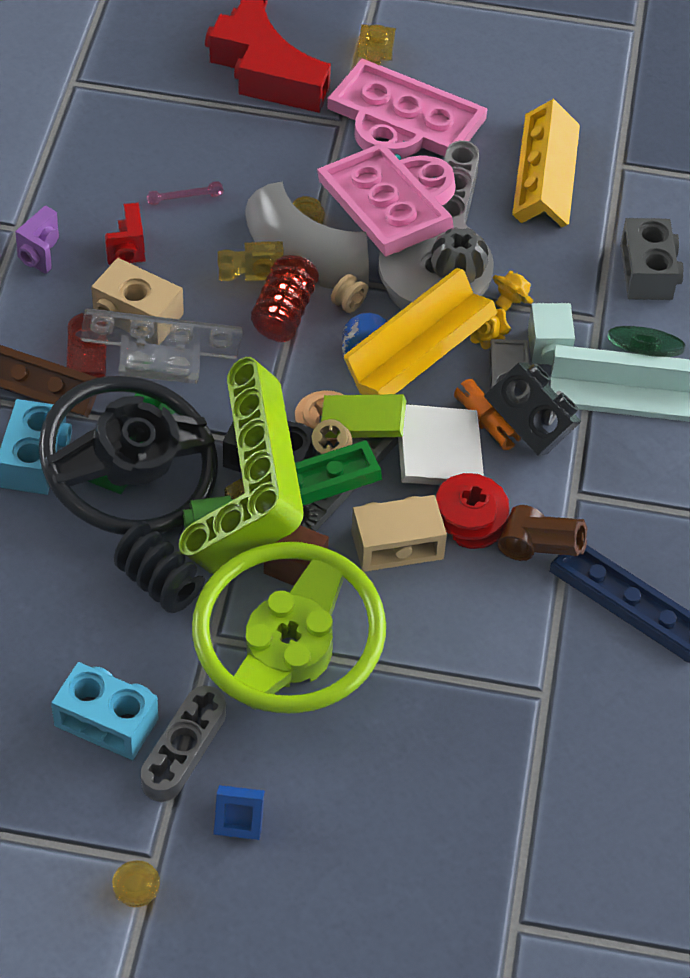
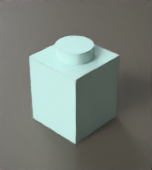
M532 303L528 324L531 364L552 365L556 345L574 347L575 334L571 303Z

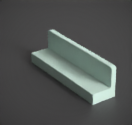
M563 345L555 346L550 387L555 393L557 391L563 392L579 410L690 422V359Z

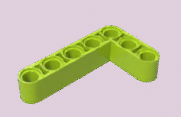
M252 357L239 359L233 364L227 375L245 494L190 524L183 531L179 539L180 551L211 574H214L223 564L242 552L261 545L275 543L290 535L299 527L303 519L304 510L281 384L274 375Z

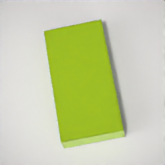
M404 394L324 395L321 422L329 419L339 421L350 431L352 438L403 437L406 399ZM338 430L335 435L332 431H329L325 437L337 438L341 432Z

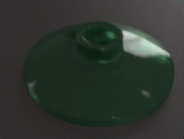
M639 326L613 327L608 331L607 335L611 343L628 353L652 357L678 356L684 353L686 346L680 338L672 334Z

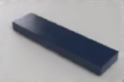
M586 545L583 555H558L551 562L549 572L690 663L689 610L588 545Z

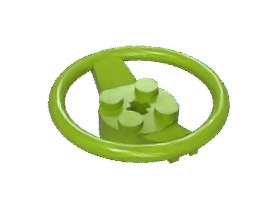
M277 542L254 547L240 553L223 564L210 577L195 605L192 619V638L197 657L210 679L228 696L255 710L287 714L304 713L330 706L342 700L359 688L369 677L380 659L384 648L386 617L382 601L373 583L349 559L337 552L314 544ZM278 559L311 561L290 592L280 590L272 593L268 600L262 602L251 613L246 625L247 656L235 675H231L216 656L210 638V616L215 601L222 590L240 573L264 562ZM345 578L360 595L368 615V638L360 659L344 677L326 688L302 695H276L275 693L281 688L290 687V683L302 682L309 678L310 682L316 680L327 669L333 652L331 615ZM285 638H294L297 640V642L291 639L289 644L282 642V640Z

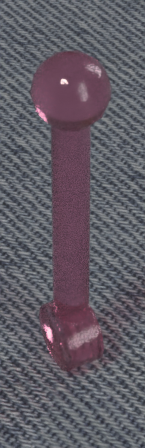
M215 181L210 183L208 187L166 193L151 191L147 194V201L151 205H157L163 200L205 194L219 197L223 194L224 190L222 183Z

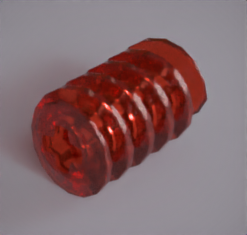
M287 255L276 259L273 263L261 293L256 300V304L251 311V320L254 327L268 339L277 342H287L296 335V329L301 323V317L305 314L306 306L310 302V296L315 290L316 283L319 281L318 270L309 260L301 256Z

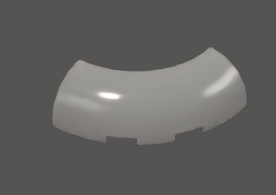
M283 181L271 183L256 190L248 199L245 208L248 229L259 248L263 247L274 258V264L297 278L302 274L319 280L322 287L334 289L342 277L352 274L357 278V282L362 281L369 288V257L366 232L339 230L310 219L290 201L284 189Z

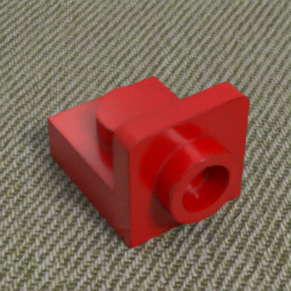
M139 202L124 204L125 219L118 220L119 232L105 234L107 262L109 265L117 258L128 263L146 261Z

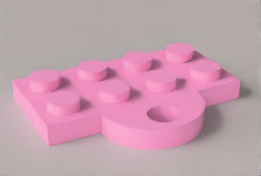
M363 58L328 97L327 105L328 110L355 120V140L363 150L382 143L375 140L376 138H386L389 141L383 143L394 155L398 154L402 158L414 155L421 148L445 157L446 150L451 143L459 140L470 141L486 120L488 109Z
M382 142L317 169L320 183L363 232H366V235L385 257L401 252L410 246L434 238L450 228H454L452 215L443 207L455 192L454 171L442 159L432 156H413L399 160Z

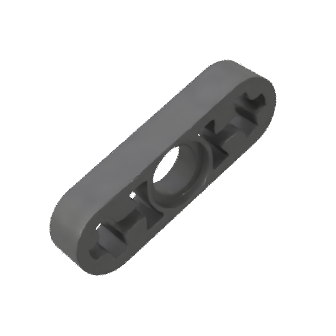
M200 686L193 689L187 695L141 768V783L144 793L150 799L168 801L180 793L225 720L226 701L220 690L212 686ZM208 703L212 704L213 710L207 709L204 712L199 726L196 723L198 720V707L204 708ZM179 735H190L197 741L196 745L188 751L175 749L171 742ZM168 759L172 762L169 769L170 781L163 779L159 784L154 783V775L158 777L163 775L168 767Z

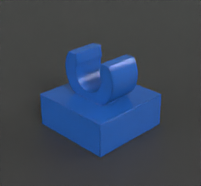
M219 785L216 796L214 835L260 840L265 790Z

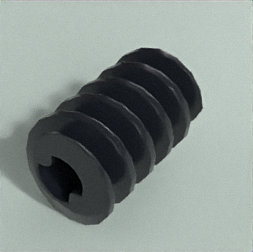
M141 521L132 526L119 541L115 549L114 564L118 569L126 572V575L133 582H137V585L144 592H149V596L155 602H160L161 607L168 613L182 611L198 596L204 586L205 578L200 575L195 577L197 566L193 562L185 563L186 556L181 551L174 552V546L169 541L162 542L163 536L158 531L151 532V526L146 521Z

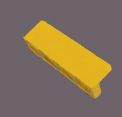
M554 99L525 114L512 215L520 223L545 211L560 227L569 224L580 126Z
M455 268L344 355V360L360 394H396L498 312L493 300L473 293L465 271Z

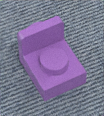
M45 205L17 229L15 233L18 258L25 265L35 267L46 274L52 269L50 249L59 239L57 212Z

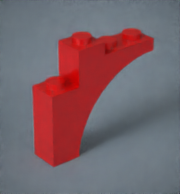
M240 0L238 8L234 7L230 16L220 13L214 27L209 26L207 30L205 46L209 47L210 63L235 68L234 78L239 79V95L320 113L330 91L331 63L313 58L283 39L274 29L265 12L268 0Z

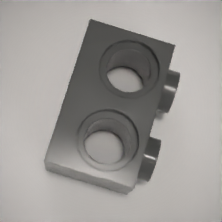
M625 218L620 247L627 298L673 300L676 284H682L684 270L683 263L677 262L679 237L678 234L672 233L671 220L663 218Z

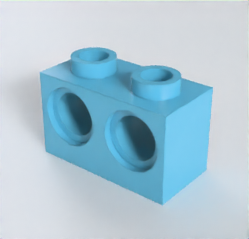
M16 399L0 447V488L48 495L50 487L45 479L39 458V437L45 417L54 404ZM66 417L63 419L57 433L56 452L70 444L72 425L66 423Z
M80 662L76 664L51 702L55 727L132 761L159 719L157 695H154L148 688L136 683L131 685L113 677L104 668L97 666L92 668ZM85 697H94V698H95V699H93V700H91V701H82V700H81V699H83V698H85ZM125 714L135 715L134 717L127 719L120 717Z

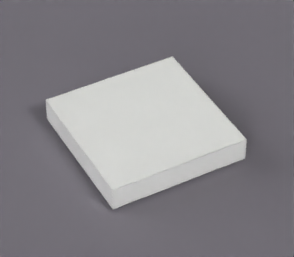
M406 405L403 437H398L402 483L441 485L448 478L462 473L484 476L477 410Z

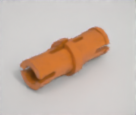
M473 379L463 381L461 385L467 392L464 393L457 387L454 397L466 409L477 410L479 428H485L503 450H509L516 446L509 437L513 436L519 442L521 437L488 402L484 397L485 393L477 386Z

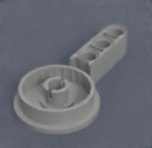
M459 140L448 146L444 161L454 171L456 188L452 198L443 207L452 215L453 227L466 229L469 228L466 222L477 179L479 149L472 142ZM446 232L387 257L380 251L379 275L389 297L401 310L443 279V277H439L434 273L431 262V250L438 236ZM489 247L488 265L481 277L474 279V282L470 283L473 293L480 296L488 289L493 276L494 262Z

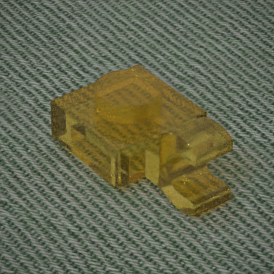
M362 24L357 57L366 58L368 61L381 65V60L392 61L396 28Z
M283 241L244 243V251L221 250L217 252L219 280L231 281L238 278L242 273H245V281L283 279Z

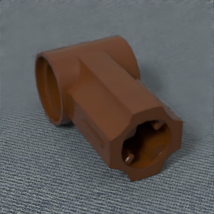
M517 505L512 508L498 541V548L507 557L518 561L531 559L534 552L570 556L583 555L587 545L588 529L584 519L546 517L536 508L527 505Z

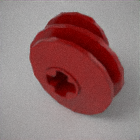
M473 473L458 474L443 482L436 494L445 530L452 535L459 546L469 549L486 548L499 540L510 511L509 499L503 488L491 478Z

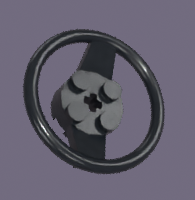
M120 375L99 377L85 381L62 395L51 407L42 424L39 437V458L49 487L69 511L86 523L101 530L124 535L132 526L141 521H146L151 526V532L158 531L162 534L174 530L184 524L183 510L190 509V500L210 498L218 473V456L215 440L205 418L201 417L195 408L183 397L156 382ZM108 392L137 393L165 404L178 414H171L165 407L160 410L152 404L143 402L145 398L141 396L122 397L109 403L105 412L99 417L94 430L87 432L57 452L55 449L57 433L65 416L77 404L98 394ZM201 453L202 470L195 491L178 509L160 517L142 520L115 517L92 507L70 487L107 475L108 480L112 484L117 486L148 484L168 472L173 458Z

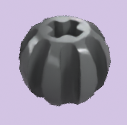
M450 228L445 234L438 236L431 250L432 267L439 277L444 278L455 268H460L465 271L470 284L474 282V279L482 276L488 265L489 253L484 239L476 235V232L469 228Z

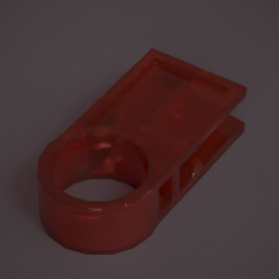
M80 313L69 321L67 327V367L97 378L105 377L108 341L106 321L96 313ZM86 328L96 329L101 332L99 335L88 339L75 335L78 331Z

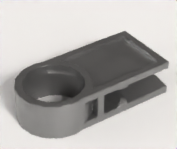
M491 339V349H489L490 389L517 363H529L528 340ZM521 380L515 387L523 392V394L516 396L523 403L529 398L530 387L527 382Z

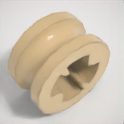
M347 274L334 287L331 301L337 306L342 305V309L345 312L352 313L360 307L366 298L368 286L362 281L357 282V278L354 275Z
M333 419L324 420L314 428L312 444L320 454H324L352 445V435L339 421ZM339 430L341 433L337 436L338 446L332 448L328 444L325 449L324 445L327 443L325 435L327 432L332 431L336 435Z

